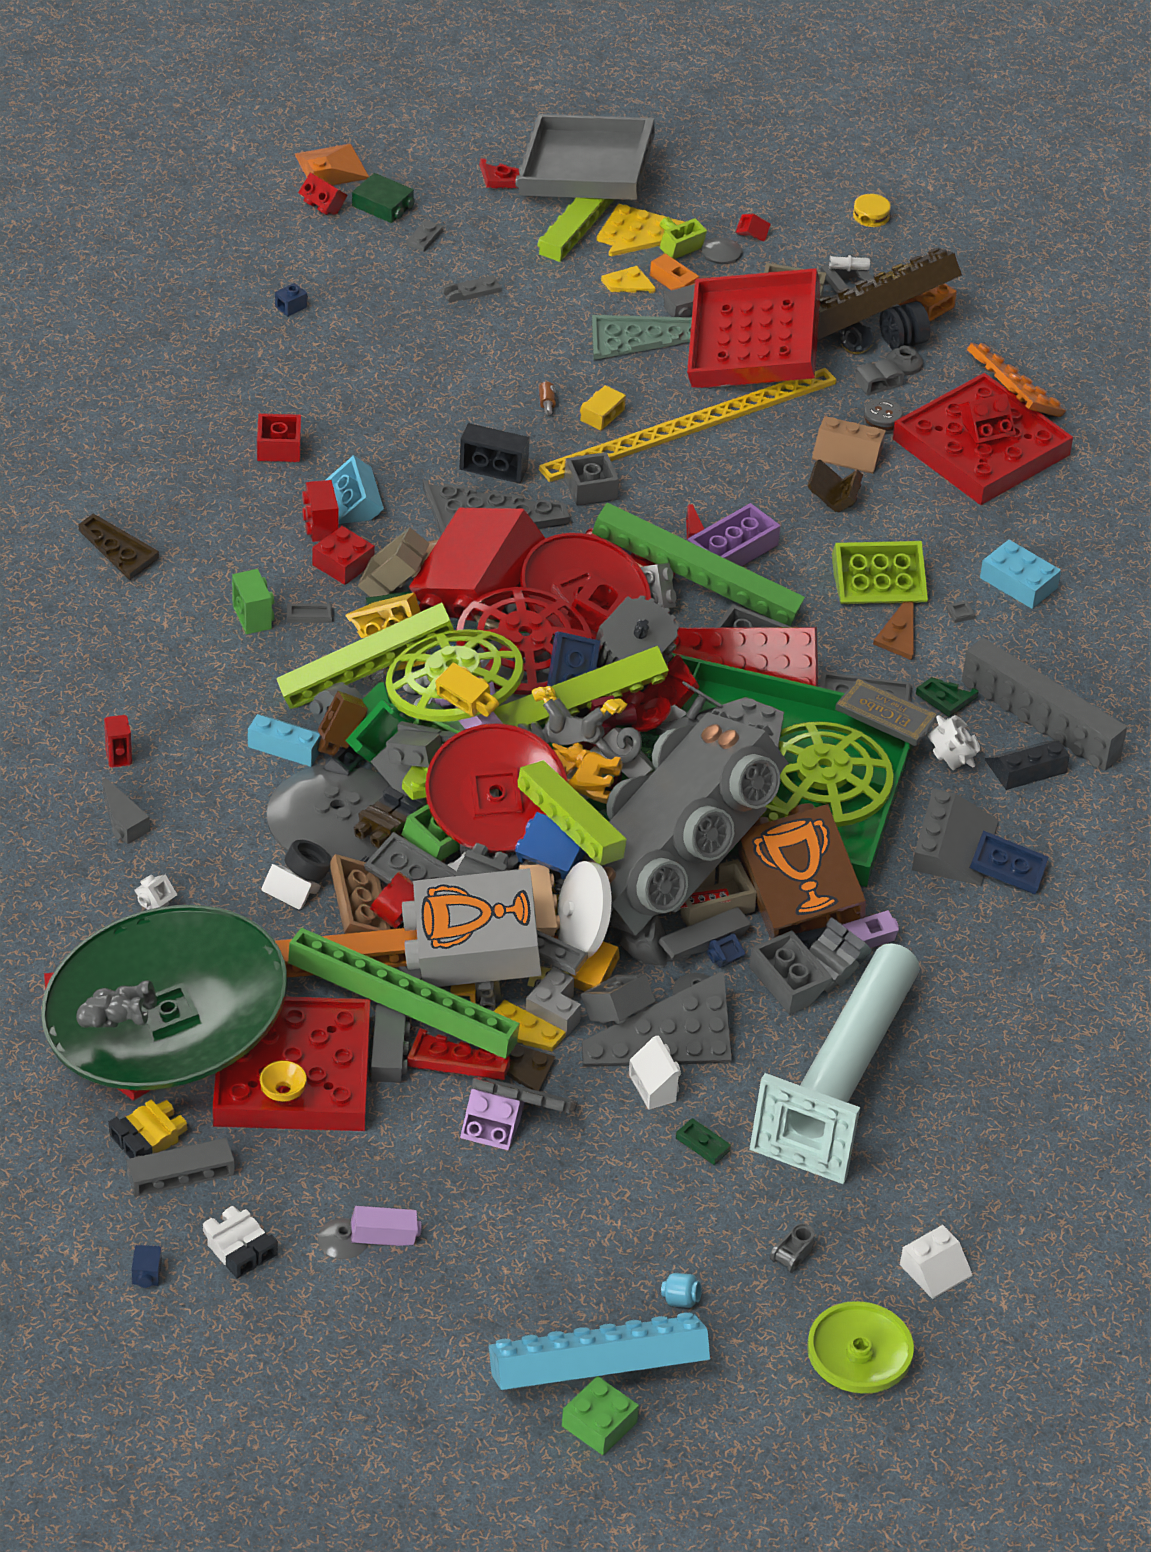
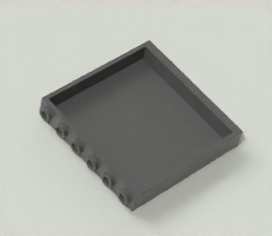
M539 114L537 122L533 123V132L530 133V143L526 145V154H523V165H520L519 175L516 176V187H519V194L522 196L637 200L655 137L654 118Z

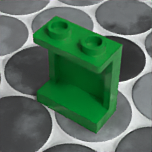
M382 699L345 741L359 755L371 763L387 746L386 742L398 733V723L403 721L413 724L415 719L405 713L402 714L392 703L388 704Z

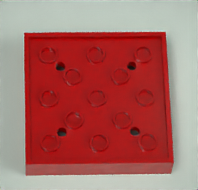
M817 268L695 279L687 369L691 387L706 388L721 385L815 379L821 290Z
M986 373L975 377L896 420L892 437L895 442L979 505H983L1068 457L1071 453L1073 436L1038 411L1028 409L1025 406L1027 403L1020 401L1015 394ZM1007 393L1016 435L976 443L963 425L959 404Z
M286 997L276 1022L265 1037L246 1055L215 1073L213 1127L365 1131L370 999ZM278 1061H289L298 1064L306 1074V1086L303 1093L290 1101H276L266 1096L260 1084V1076L265 1067ZM280 1086L276 1089L279 1093H288L291 1090L287 1086Z

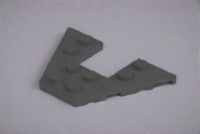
M744 697L723 704L722 709L714 707L701 711L697 714L694 721L688 717H683L656 727V735L659 736L667 730L686 725L695 727L707 712L711 713L716 708L723 710L729 719L754 727L758 722L767 724L774 734L769 736L779 749L784 712Z

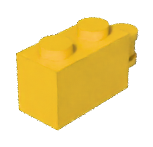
M454 662L435 680L437 695L472 717L478 712L488 717L499 706L498 700L490 694V686L486 680L477 678L467 668L460 667Z

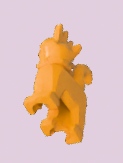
M553 743L554 751L561 760L566 774L568 775L575 767L578 768L571 779H567L568 784L579 794L607 804L611 792L605 791V787L610 786L611 783L613 784L614 779L610 775L604 778L601 776L602 774L619 776L623 768L621 757L607 759L598 753L583 749V746L579 743H574L573 746L568 748Z

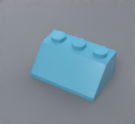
M353 455L326 479L332 480L339 508L338 524L369 521L379 515L384 509L371 466Z
M259 714L256 715L248 728L249 748L312 767L320 754L318 744L322 737L317 731Z

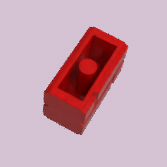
M127 715L104 718L105 750L109 767L131 765V730Z

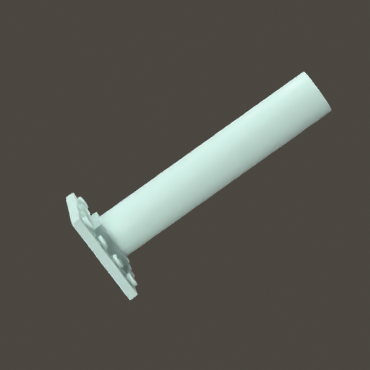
M891 943L882 945L876 950L800 1085L764 1073L760 1083L749 1150L844 1184L848 1174L860 1107L849 1104L848 1101L920 971L919 962L909 949Z

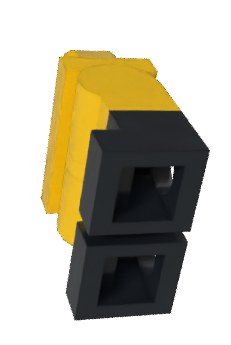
M151 1099L145 1103V1106L135 1109L132 1114L120 1120L118 1117H115L108 1121L109 1135L122 1150L124 1149L126 1155L131 1159L137 1156L164 1151L171 1145L178 1143V1136L187 1130V1122L181 1115L172 1120L169 1119L170 1116L174 1115V1109L168 1100L155 1104Z

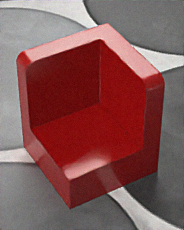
M754 213L742 214L735 233L742 236L751 235L760 241H765L771 224Z

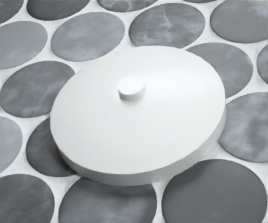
M582 861L570 870L562 885L557 905V915L560 918V928L557 930L560 941L588 953L589 958L599 949L608 929L611 914V888L608 876L601 865Z

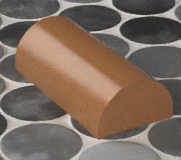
M335 854L330 862V870L344 934L391 930L390 925L369 909L382 892L379 878L365 870L364 864L366 862Z

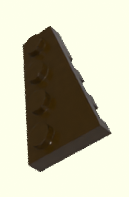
M94 513L78 524L79 532L129 580L159 558L158 550Z

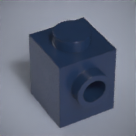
M295 283L275 292V307L287 317L307 308V292Z

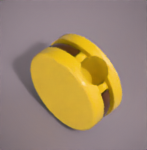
M877 194L861 195L854 202L853 217L859 224L867 227L882 226L889 221L890 202L885 197Z

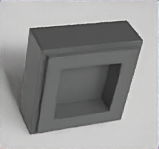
M968 601L947 604L946 609L954 623L975 619V613Z

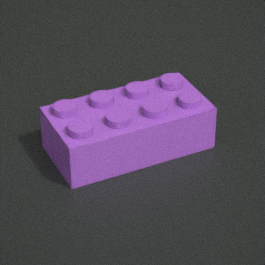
M750 503L688 538L687 541L739 566H743L778 545L781 525Z

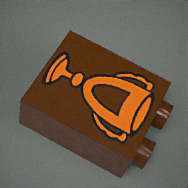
M810 803L801 804L790 810L787 817L770 821L767 817H760L738 841V854L743 868L756 890V902L770 940L790 931L796 934L826 927L831 918L841 925L865 918L866 900L828 804L817 808Z

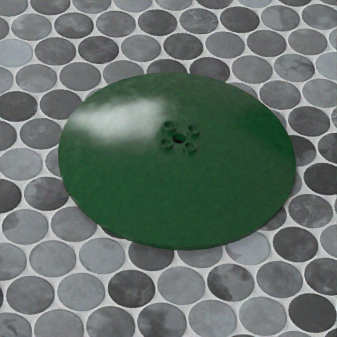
M173 905L145 910L126 916L99 929L83 940L63 959L49 980L44 993L41 1011L43 1030L47 1042L57 1058L71 1071L94 1083L127 1090H155L188 1084L210 1076L233 1064L246 1055L265 1037L276 1022L286 998V965L274 939L257 923L235 912L203 905ZM145 980L153 983L157 1004L153 1009H147L142 1006V1012H148V1022L142 1026L137 1025L132 1019H128L125 1022L119 1023L115 1028H84L79 1025L77 1021L78 1008L88 998L93 997L96 990L108 988L116 991L120 986H137ZM167 1009H173L171 1012H164Z

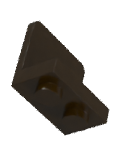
M819 459L814 464L807 486L813 494L820 498L834 512H841L856 503V496L861 488L863 474L857 469L842 479Z

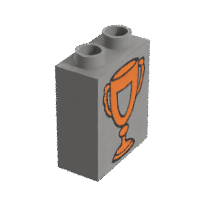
M530 868L413 881L415 901L402 902L405 931L417 930V939L405 941L407 969H421L422 981L436 987L541 976Z

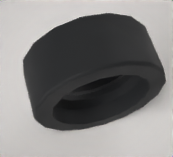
M300 839L292 842L284 861L287 867L299 877L310 881H321L330 869L332 858L318 844Z

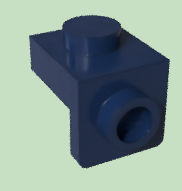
M735 934L716 941V939L711 941L707 951L712 963H716L719 968L733 963L746 955Z

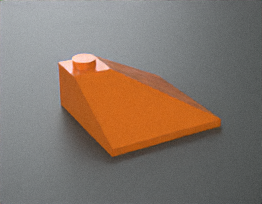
M351 143L295 153L306 177L311 172L332 186L365 180L369 177Z

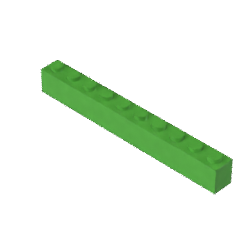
M606 503L596 519L592 531L593 534L655 564L670 563V568L674 573L772 620L791 626L800 611L804 596L610 503Z
M301 928L289 943L288 963L502 1058L506 1059L517 1044L520 1023L304 928Z

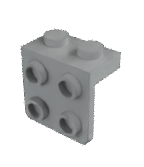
M670 563L640 567L648 581L651 598L655 599L654 603L658 604L661 602L664 609L676 607V593L673 590V571L670 568Z

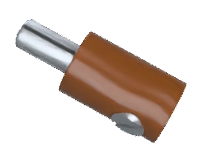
M543 382L539 386L540 406L545 408L546 415L552 414V408L556 405V390L551 382Z

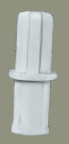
M848 255V257L830 256V269H847V271H850L851 269L869 270L870 268L869 258H854L851 255Z

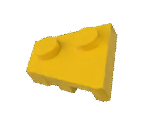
M638 266L601 276V281L610 292L625 291L636 293V290L655 293L654 285Z

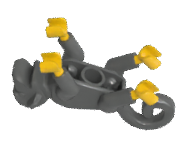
M538 687L532 690V694L536 702L544 701L545 704L543 706L549 713V721L544 729L537 722H532L531 727L526 723L517 725L519 728L537 735L547 744L551 742L563 746L580 742L594 743L607 759L621 757L622 764L633 761L639 755L642 748L641 734L634 728H623L617 735L616 742L620 749L627 747L626 737L630 736L633 739V747L626 755L615 753L602 738L605 734L602 726L603 722L616 712L620 714L627 706L619 698L607 700L602 708L598 707L584 718L571 716L561 699L556 698L553 687Z

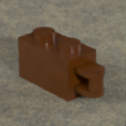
M337 691L318 728V732L322 737L318 744L319 752L334 756L340 746L348 748L349 744L345 740L367 716L368 708L362 699Z

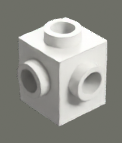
M166 874L157 877L149 875L141 880V886L135 889L139 903L147 910L166 907L169 905L168 901L177 896Z

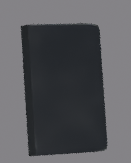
M349 745L348 748L342 747L324 766V769L348 775L364 758Z

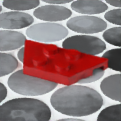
M676 654L667 664L669 671L665 680L656 685H652L651 682L643 691L645 695L639 707L648 700L664 697L670 701L672 706L675 705L681 708L694 694L682 682H686L695 689L699 688L697 681L680 654Z

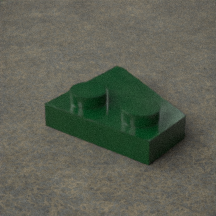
M931 677L916 688V695L946 716L951 717L978 698L979 691L972 688L971 692L958 689L959 684L944 682Z

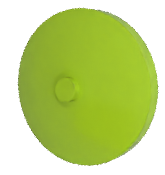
M852 1301L834 1305L823 1311L815 1319L809 1331L807 1350L812 1366L828 1383L849 1392L875 1393L896 1385L904 1378L912 1363L914 1344L909 1329L896 1314L873 1303Z

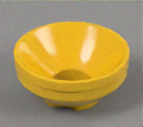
M289 1061L271 1063L264 1068L260 1076L262 1091L266 1096L276 1101L293 1100L300 1096L305 1089V1071L298 1064ZM280 1086H287L291 1089L288 1093L276 1091Z

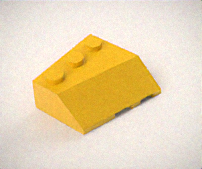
M414 592L371 603L347 613L345 616L355 625L359 636L365 638L421 611ZM433 648L423 654L432 655L434 653ZM403 661L396 671L405 669L408 661ZM416 661L413 667L423 665L426 662ZM390 666L383 668L386 673Z

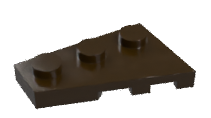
M516 1044L508 1055L510 1057V1066L506 1075L513 1078L520 1085L522 1084L529 1089L541 1091L555 1063V1056Z

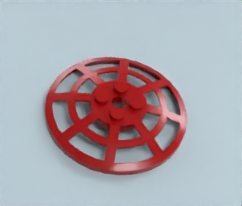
M529 587L502 588L480 596L463 611L456 629L463 630L468 614L475 609L483 612L477 630L499 634L517 646L521 656L525 658L523 665L524 671L527 673V683H520L513 693L518 695H530L533 689L547 686V682L537 683L536 671L550 668L551 658L535 663L534 657L543 654L545 651L552 655L553 645L551 642L555 632L559 631L592 639L588 624L575 607L552 593ZM513 594L514 597L499 601L491 607L482 604L491 598ZM523 594L542 597L554 603L550 605L537 599L524 598ZM513 603L516 604L517 611L509 614L497 610ZM525 603L535 604L545 609L540 613L526 610ZM564 607L580 622L584 631L571 629L568 620L559 610ZM552 614L556 615L564 628L551 627L547 618ZM489 616L500 620L498 628L484 630ZM520 632H528L530 635L523 636ZM456 641V646H464L469 641ZM500 643L502 648L499 651H512ZM481 645L484 652H491L488 648ZM501 658L502 666L515 669L514 661ZM491 659L483 669L490 671L494 659ZM494 683V688L499 690L502 688L501 686Z

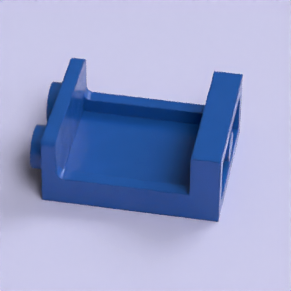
M539 812L535 814L533 819L528 821L526 833L523 839L518 840L515 847L519 862L524 863L526 859L560 872L563 880H565L570 870L582 861L586 853L551 818Z

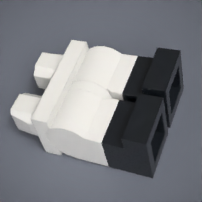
M231 1206L222 1213L224 1222L221 1224L214 1218H210L203 1223V1232L208 1238V1246L236 1279L255 1269L256 1264L260 1266L278 1255V1240L272 1234L268 1236L260 1228L258 1222L250 1217V1213L246 1209L240 1212L234 1206ZM268 1251L267 1254L262 1257V1253ZM247 1263L246 1267L241 1269V1266Z

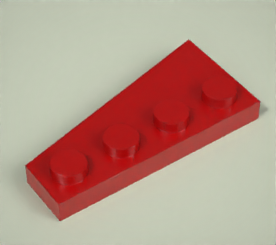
M420 1028L408 1055L407 1066L505 1080L510 1066V1057L508 1056L505 1059L482 1048L475 1050L468 1043L462 1041L456 1044L448 1041V1037L440 1034L434 1037L428 1035L427 1030Z

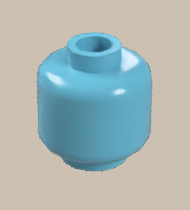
M672 1273L667 1281L662 1283L661 1294L662 1297L666 1298L669 1306L691 1308L701 1298V1283L692 1274Z

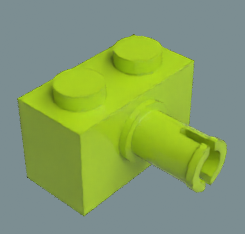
M665 217L660 222V226L664 229L660 249L673 259L702 248L707 230L696 218L676 225L670 217Z

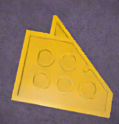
M618 203L598 233L596 241L612 245L609 250V256L660 246L664 233L660 222L666 216ZM671 218L676 225L684 223V221Z

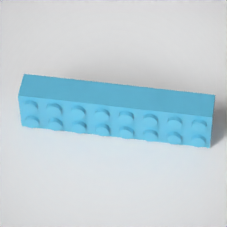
M681 1313L677 1315V1318L671 1319L663 1316L654 1317L650 1322L643 1323L639 1320H631L622 1326L604 1324L600 1326V1329L594 1330L577 1328L573 1333L566 1334L561 1331L548 1333V1336L545 1337L527 1335L522 1337V1340L517 1341L500 1339L496 1341V1344L489 1345L492 1377L501 1390L710 1360L708 1329L692 1313Z

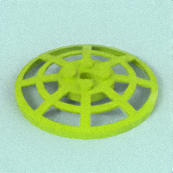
M464 629L439 633L413 644L394 660L386 676L388 697L398 710L417 719L446 722L471 718L472 716L459 708L444 710L426 708L431 698L444 699L437 695L435 680L454 662L460 667L467 668L474 676L483 677L488 684L492 681L501 686L502 688L492 695L498 700L500 705L515 692L521 683L524 673L521 653L510 640L489 631ZM485 639L497 641L512 651H498L493 644ZM469 641L464 646H450L449 642ZM481 644L491 652L477 653L473 648ZM440 645L441 650L436 651L432 655L423 654L435 646ZM501 658H515L516 660L514 672L509 680L497 675L501 668ZM494 659L491 670L488 671L481 668L480 660ZM403 661H408L405 668V677L392 683V677L396 669ZM416 661L426 662L425 668L412 673V668ZM427 676L430 684L427 688H424L415 680ZM408 684L413 691L422 695L416 706L402 699L396 693V690Z
M807 722L782 729L780 738L797 731L807 730L808 733L798 735L788 742L779 741V749L783 756H785L787 751L798 755L797 763L787 765L780 774V781L794 794L787 804L775 795L773 800L768 803L769 805L790 811L798 805L802 798L818 803H831L832 816L836 826L841 827L869 818L886 803L893 785L892 765L887 754L873 739L848 726L828 722ZM817 729L834 730L848 734V736H844L833 732L818 731ZM821 737H830L841 741L835 746L823 743ZM807 738H811L814 744L805 749L794 745ZM860 739L878 753L882 760L870 758L866 750L855 741ZM851 745L863 758H851L844 750ZM820 765H827L829 767L821 768ZM853 766H866V774L863 780L852 774ZM873 767L886 768L887 771L886 782L880 794L869 786L873 777ZM797 772L803 782L798 787L790 781L786 774ZM847 782L856 786V788L849 792L838 794L837 788L844 786ZM812 787L819 790H828L829 795H817L807 791ZM862 792L873 800L862 809L842 814L840 802L853 799Z

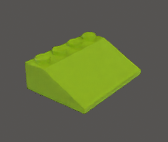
M922 541L835 543L832 552V562L840 604L928 601Z

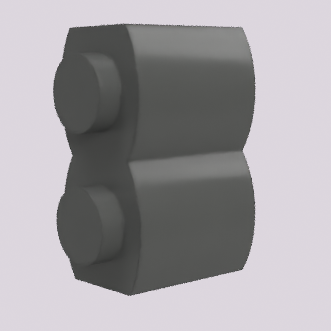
M883 359L875 364L868 363L856 368L855 381L867 395L903 385L904 373L892 359Z

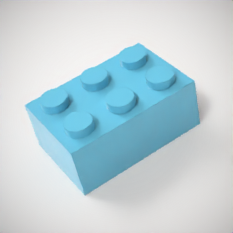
M1007 540L983 560L980 578L1033 609L1058 588L1061 570L1013 541Z

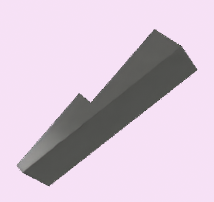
M736 907L661 937L658 942L672 959L705 952L710 942L715 939L719 941L732 934L739 938L745 935L752 923Z

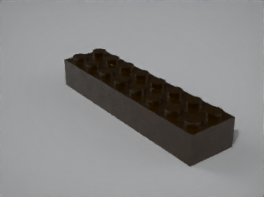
M939 247L931 249L923 257H913L905 265L898 264L893 266L892 270L887 273L880 272L873 276L874 279L859 281L855 284L856 287L851 289L844 288L837 292L838 295L821 298L817 340L962 276L955 253L946 249H940Z

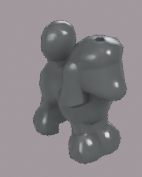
M145 980L137 986H120L116 991L108 988L96 990L93 997L88 998L78 1008L77 1021L79 1025L84 1028H115L119 1023L125 1022L128 1019H132L137 1025L142 1026L148 1022V1012H142V1006L147 1009H153L157 1004L153 983Z

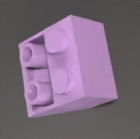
M474 1088L471 1089L460 1138L509 1150L521 1119L524 1102Z

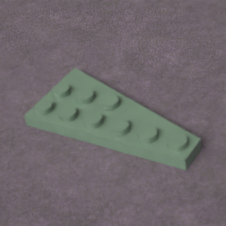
M592 315L593 360L690 342L692 318Z

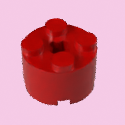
M400 871L392 878V882L382 890L369 908L395 929L403 921L402 902L415 901L413 882Z

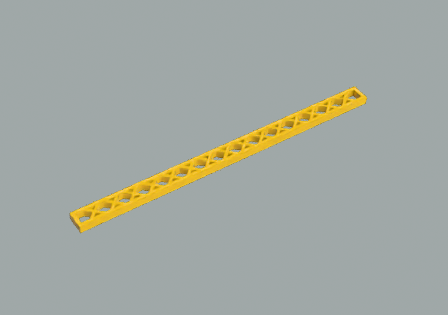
M826 368L815 371V379L784 381L539 465V471L550 483L564 478L565 458L604 453L603 451L609 450L614 451L611 454L607 453L610 461H614L835 385L837 379ZM824 376L827 380H819L817 378ZM805 383V384H810V385H809V386H802V385H799V384ZM788 389V390H793V391H792V392H784V391H782V390ZM770 395L775 397L771 399L764 396ZM753 401V402H758V403H757V404H749V403H747V402ZM735 407V408H740V409L736 411V410H731V409H729V408ZM717 413L722 414V416L717 417L711 414ZM699 419L704 420V422L699 423L694 422L693 420ZM679 425H680V426H685L686 428L680 429V428H676V426H679ZM662 431V432H666V433H668V434H667V435H661V434H657V433ZM641 438H648V439H650V440H649V441H643V440H639V439H641ZM623 444H629V445H632V447H629V448H628V447H623V446H621V445H623ZM555 469L559 470V472L551 474L548 470Z

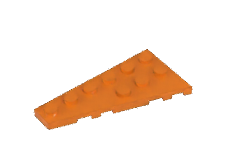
M970 343L967 350L978 361L986 364L985 368L994 372V376L1008 390L1017 394L1016 397L1020 401L1027 403L1025 406L1028 409L1058 417L1064 415L1066 410L1060 406V401L1053 397L1049 398L1043 388L1035 387L1031 384L1033 381L1030 378L1019 375L1017 368L1010 364L1006 365L1003 357L989 352L991 349L983 343L979 345Z

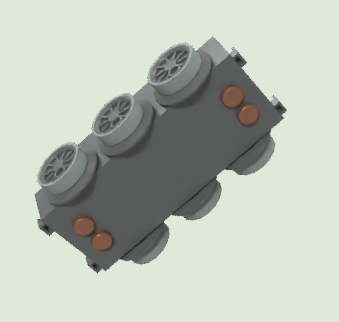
M715 708L711 713L707 712L695 727L686 725L667 730L659 737L652 753L655 771L650 777L642 775L626 779L613 788L607 801L609 823L627 840L624 858L602 865L608 876L611 888L610 926L636 936L654 915L670 911L676 913L767 810L765 806L777 794L780 774L788 764L785 757L769 735L773 736L774 734L767 724L758 722L754 727L729 719L723 710ZM585 853L582 861L596 863L592 858L589 857L587 853ZM561 876L555 881L557 884L554 887L558 895H560L564 883Z

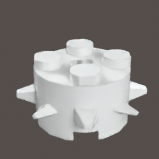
M940 715L936 716L939 725L927 734L935 746L933 752L939 760L944 759L952 770L965 763L975 767L973 757L981 749L976 736H970L965 729L968 725L956 715L947 718V720Z

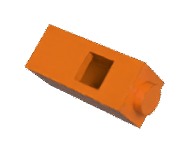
M666 253L651 261L650 276L670 290L695 284V279H699L697 274Z

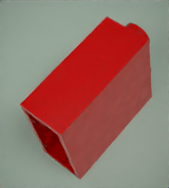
M458 508L409 588L413 593L415 592V596L420 601L419 608L421 612L443 603L449 617L460 618L469 604L480 596L502 588L517 587L526 556L536 544L546 538L525 509ZM512 594L491 598L482 604L491 607L499 601L509 599ZM504 606L497 610L502 611ZM473 609L465 621L473 622L475 615L482 616L483 612ZM492 616L488 617V619H496Z

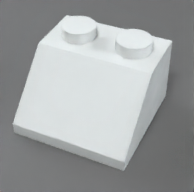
M943 1225L904 1246L902 1249L900 1266L932 1299L972 1277V1272L959 1241Z

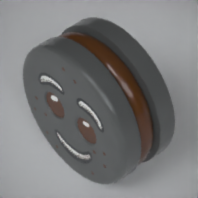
M878 398L871 400L865 406L863 424L886 430L885 434H892L895 421L903 417L902 407L890 399Z

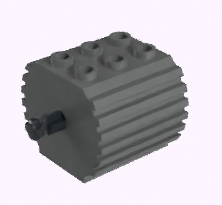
M628 596L599 627L595 639L600 641L597 668L655 646L659 647L667 665L673 657L672 652L677 646L675 641L680 626L678 622L674 623L676 617L673 614L670 616V610L662 608L663 604L661 602L658 604L654 603L655 599L653 598L645 600L646 596H640L638 599H631Z

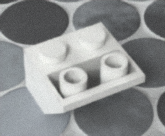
M658 1035L653 1037L630 1059L629 1076L648 1110L676 1102L677 1092H679L678 1077L681 1075L679 1064L671 1058L668 1045L663 1044Z

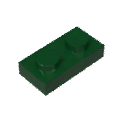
M693 1118L676 1132V1139L713 1165L730 1152L731 1144Z

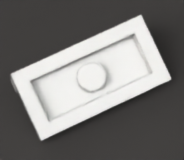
M272 864L261 890L297 909H302L309 893L316 894L321 885L299 877L284 866Z

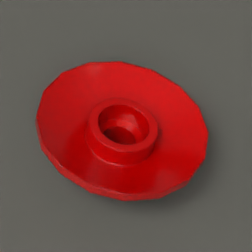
M658 697L642 704L636 710L637 725H631L632 728L643 732L661 725L671 712L672 705L667 698Z

